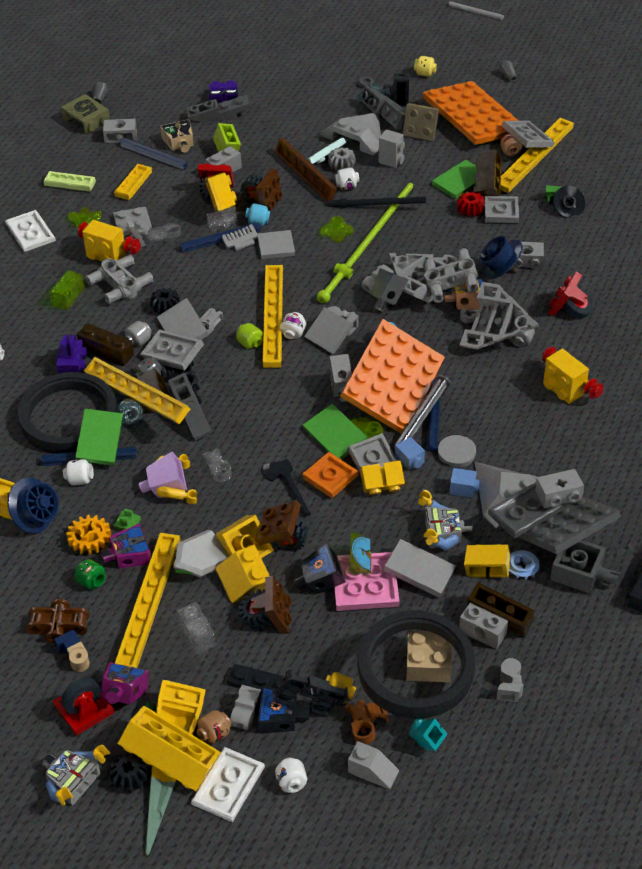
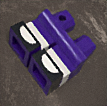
M229 80L226 83L213 81L212 84H209V100L216 99L219 104L223 102L224 97L225 101L238 97L237 82Z

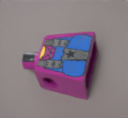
M140 524L111 535L112 548L101 551L103 561L108 562L116 559L119 569L148 565L151 560V553Z
M110 662L103 676L101 697L111 704L116 702L132 704L147 691L149 670Z

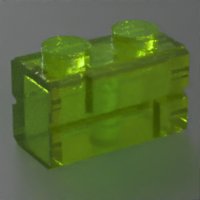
M70 270L66 271L50 292L52 306L68 310L80 293L85 289L83 276L80 273Z

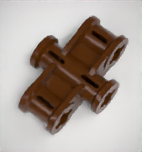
M55 599L51 602V608L33 607L29 610L28 615L30 619L26 625V631L29 634H46L45 639L49 643H55L54 639L71 630H74L77 635H85L87 633L86 620L89 618L90 613L84 608H70V603L67 600Z

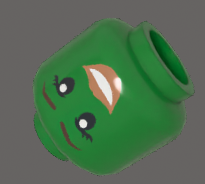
M91 559L82 561L75 568V580L88 589L100 587L106 579L104 567Z

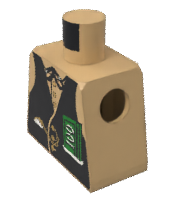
M189 119L160 126L162 139L172 151L180 149L185 153L189 151L191 146H194Z

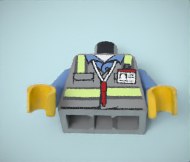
M423 490L419 494V505H426V532L423 536L427 538L426 543L429 545V549L439 547L443 550H448L461 542L462 532L472 531V520H460L457 509L440 505L431 499L432 495L427 490Z
M99 745L91 752H71L67 750L58 759L51 754L47 755L43 760L42 766L48 769L45 775L47 778L46 788L50 799L60 802L62 806L66 804V800L73 806L100 775L97 762L101 764L105 762L104 756L110 754L104 745Z

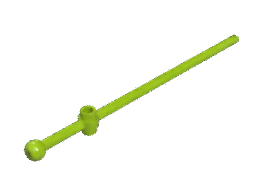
M408 183L397 198L406 197L412 190L413 184ZM393 204L388 208L345 264L337 263L335 265L334 273H336V276L325 290H320L317 294V300L320 303H327L330 300V293L342 278L350 279L354 272L351 269L352 265L400 204Z

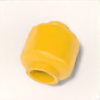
M338 672L332 673L331 676L328 675L326 681H329V685L342 689L348 687V699L352 700L356 687L352 686L353 679Z

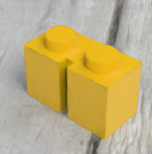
M401 460L383 463L382 467H380V464L362 466L360 469L364 493L369 492L370 495H377L381 493V490L389 489V492H397L405 484Z
M467 545L464 562L467 576L486 577L487 567H490V577H509L511 557L508 545Z

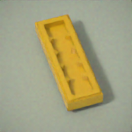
M137 164L115 190V197L130 200L152 173V167Z

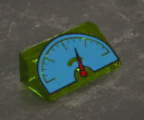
M351 532L350 573H371V539Z

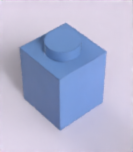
M409 437L395 445V457L398 461L401 460V464L410 471L413 468L422 466L425 450L412 437Z
M453 468L450 494L473 498L474 491L478 492L480 480L476 479L477 471Z

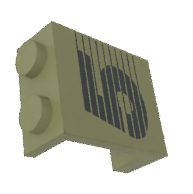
M86 94L61 107L63 119L68 121L75 118L81 122L85 134L104 125V120H110L109 109Z

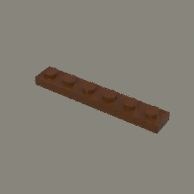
M284 138L279 139L275 153L326 202L327 200H333L337 188Z

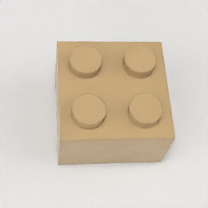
M408 631L407 681L450 682L451 644L432 632Z

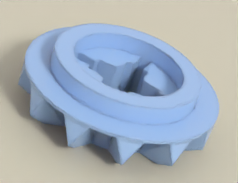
M519 550L510 554V575H516L517 579L520 576L525 579L528 576L534 577L535 573L539 570V560L533 553ZM520 560L526 565L525 569L519 565Z

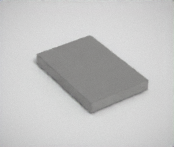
M503 121L502 127L525 147H553L554 141L530 121Z
M187 298L157 317L165 331L199 340L209 335Z
M159 329L140 356L143 359H155L159 364L185 371L204 344L202 340Z
M400 539L383 571L440 598L456 566Z

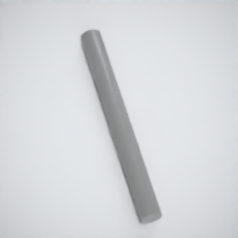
M449 2V7L498 20L504 18V15Z

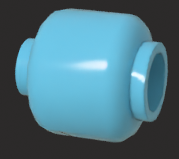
M253 203L250 208H247L245 218H248L249 224L258 223L262 227L268 224L270 211H268L267 206Z

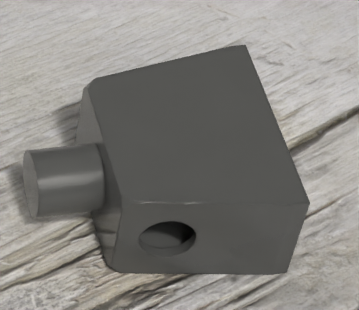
M380 268L371 292L372 296L377 297L373 308L383 312L387 302L395 305L408 280Z

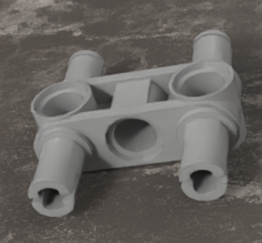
M463 248L458 251L459 261L439 267L435 266L433 259L425 260L426 272L424 277L434 302L439 303L444 300L442 290L465 283L469 292H476L478 290L477 270L474 261L470 259L467 249Z
M130 254L119 260L105 259L97 271L85 276L89 286L104 280L114 288V290L104 294L105 301L108 304L121 298H134L141 291L142 287L153 283L154 280L150 272L136 278L125 269L135 264L134 258Z

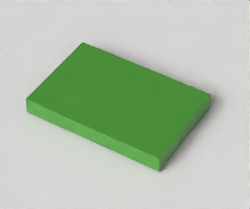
M464 160L432 180V185L457 199L461 196V193H466L476 186L475 173L477 168L471 162Z
M333 404L303 424V428L327 452L332 453L341 460L349 455L348 446L368 439Z
M85 409L75 459H85L89 463L114 466L123 413Z

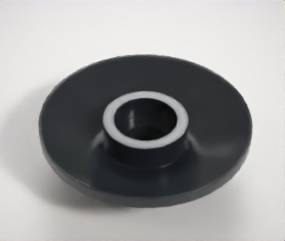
M563 186L556 191L553 204L561 216L571 218L574 215L579 216L584 211L585 198L578 188Z

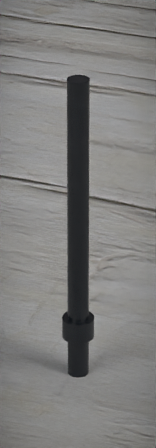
M426 197L340 198V200H327V206L347 208L348 206L422 204L426 203L427 199Z

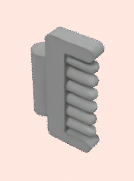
M250 224L249 228H242L238 230V233L234 231V234L231 232L230 235H222V240L227 249L234 247L238 251L254 245V239L257 238L258 234L254 226Z

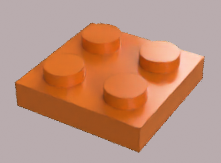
M330 452L303 473L305 481L330 498H333L358 477L356 469Z

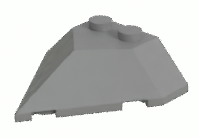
M371 113L341 118L329 125L320 136L334 140L341 134L360 141V151L374 155L379 150V137L381 136L379 114Z
M389 253L396 275L408 280L403 291L428 303L433 300V296L427 288L424 277L426 272L425 260L433 259L436 267L460 260L452 255H444L443 257H434L433 254L396 256V253Z
M482 282L477 295L480 303L472 329H465L460 347L478 350L539 327V324L500 285Z
M474 462L477 480H480L479 495L483 517L497 529L500 525L488 515V509L535 483L537 477Z

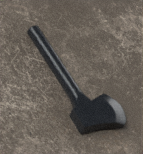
M289 460L264 464L263 475L265 478L273 482L277 478L282 477L294 499L301 504L300 511L303 517L311 515L292 479L291 472L293 468Z

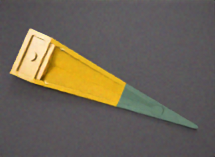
M162 680L156 713L193 735L202 710L206 690ZM152 765L146 856L150 854L176 782L175 778L166 776L162 770Z

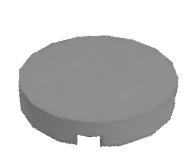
M452 435L440 442L438 457L444 464H449L451 467H464L471 464L475 459L476 446L467 437Z

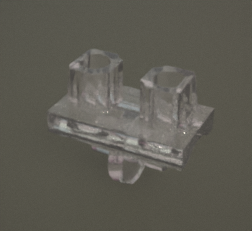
M231 206L221 211L206 214L210 231L212 232L223 227L229 228L230 225L237 223L235 207Z

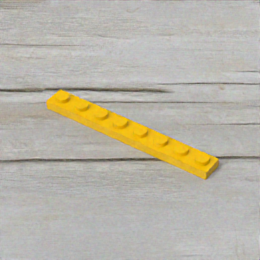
M559 118L545 132L554 141L553 147H530L501 176L500 190L509 193L573 129L574 123Z
M283 265L265 266L263 368H278L282 364V330L280 326L282 324Z
M96 357L93 358L84 370L86 374L102 379L114 390L177 424H180L191 410L186 404Z
M160 533L115 664L138 668L177 552V544L180 542L179 535Z

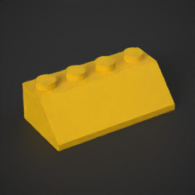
M143 706L130 720L118 742L125 751L136 754L145 763L154 765L162 770L166 776L177 779L184 787L195 791L199 789L221 753L146 706Z

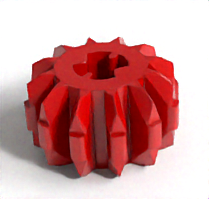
M467 191L466 194L461 193V196L458 197L457 209L458 212H461V216L466 214L467 218L470 215L475 218L476 214L481 215V212L484 211V197L480 196V193L475 194L474 191L472 193Z

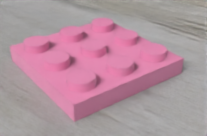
M392 552L370 553V556L367 554L371 558V571L361 567L353 555L338 556L346 582L334 587L336 611L399 607L397 578L383 571Z

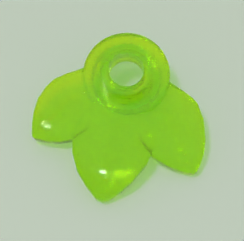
M83 207L78 213L69 212L68 219L75 223V226L78 228L83 222H87L89 225L92 220L98 221L102 214L100 210L91 212L87 207Z
M334 216L329 224L322 226L320 234L321 236H330L334 242L339 243L345 239V235L354 234V228L352 225L346 224L343 217Z
M367 418L352 419V423L368 439L383 433V427L378 422H371Z

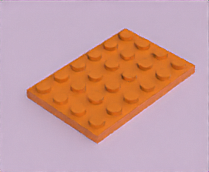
M473 81L424 91L422 94L424 100L433 108H438V112L475 145L502 139L506 134H510L502 127L503 121H519Z
M382 319L340 397L397 432L402 433L422 404L445 357Z

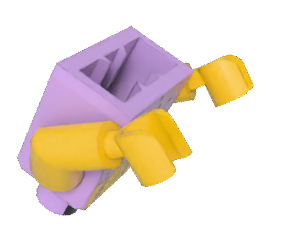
M172 451L165 456H160L146 468L148 479L139 482V487L143 493L152 490L158 498L164 497L180 500L186 498L188 504L197 503V498H195L197 497V492L192 489L187 493L185 492L187 486L183 469L190 467V461L186 454H182L178 458Z

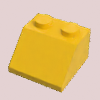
M223 172L205 178L215 211H221L236 205L235 201L237 198L235 192L230 189L229 185L232 183L229 175Z
M246 515L215 534L229 556L238 550L254 544L261 558L274 551L270 543L259 545L255 541L260 525L256 515Z
M255 544L234 552L215 568L232 604L245 599L246 595L251 596L250 592L252 591L254 593H257V589L263 591L265 589V577L270 576Z

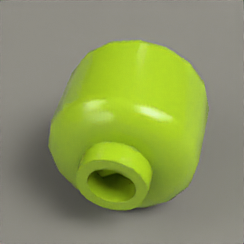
M246 323L237 329L236 339L245 348H257L262 344L263 333L253 324Z

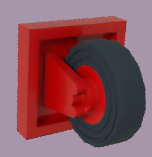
M576 271L572 277L568 276L563 283L564 286H560L555 292L557 297L554 296L549 303V306H551L548 311L549 315L555 316L562 308L571 316L582 319L592 312L594 303L591 296L586 291L577 287L582 277L580 273Z
M89 677L75 681L68 686L63 695L53 700L54 707L76 736L114 714L111 704L101 697L102 693L98 684Z

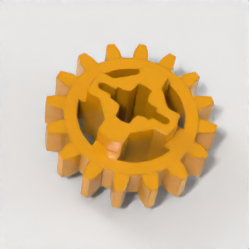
M87 515L86 519L79 517V522L73 520V526H68L69 532L66 535L69 546H73V551L79 549L80 554L88 551V554L91 555L93 550L98 553L100 547L105 549V543H110L111 529L109 523H105L104 518L98 520V515H95L93 518Z

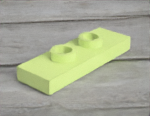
M49 171L44 180V186L91 192L96 180L95 177Z

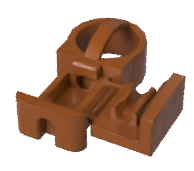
M364 700L357 701L356 705L352 703L346 705V711L351 713L353 719L351 727L356 742L359 741L367 745L374 741L376 732L371 720L375 721L376 718L380 717V719L384 718L386 722H389L387 711L382 709L383 713L381 714L379 706L374 702L367 704V707ZM365 728L372 730L367 736L357 735L359 730H361V733H366Z

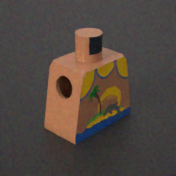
M476 279L478 285L476 292H469L466 283L455 286L454 291L444 292L445 302H455L456 308L459 310L479 309L480 303L477 295L482 280Z

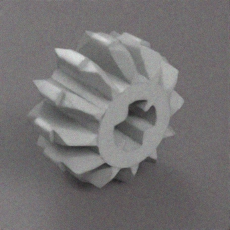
M335 148V150L330 151L328 163L331 169H335V172L340 169L353 168L355 165V154L353 150L348 148Z

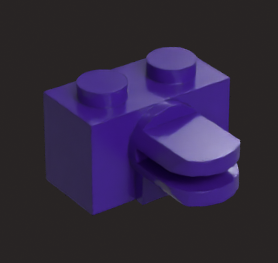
M63 335V340H60L56 364L58 374L66 372L81 373V371L85 370V360L83 358H87V348L83 346L82 340H76L75 335H71L70 340L68 335Z

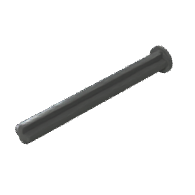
M438 375L437 382L394 443V447L405 439L414 436L445 388L450 386L451 382L446 376Z

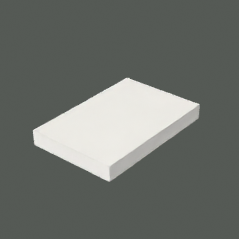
M36 210L5 220L6 225L24 252L56 241L54 235Z
M224 747L192 799L191 804L233 822L263 771L265 764Z

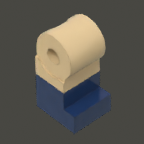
M74 630L54 639L59 654L66 652L71 668L74 671L83 672L89 667L88 653Z

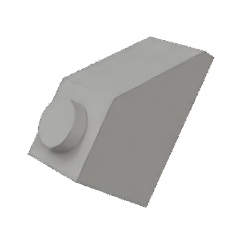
M359 741L356 743L348 759V773L389 790L399 773V769L380 750Z

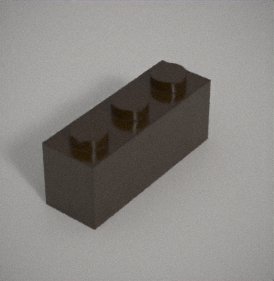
M496 149L478 153L477 161L475 162L477 168L475 173V194L480 193V196H483L484 199L485 196H500L501 156Z
M89 323L77 333L78 340L83 341V346L87 348V352L125 366L134 356L132 340Z
M477 582L467 599L468 605L473 603L507 619V629L524 638L534 622L535 610Z

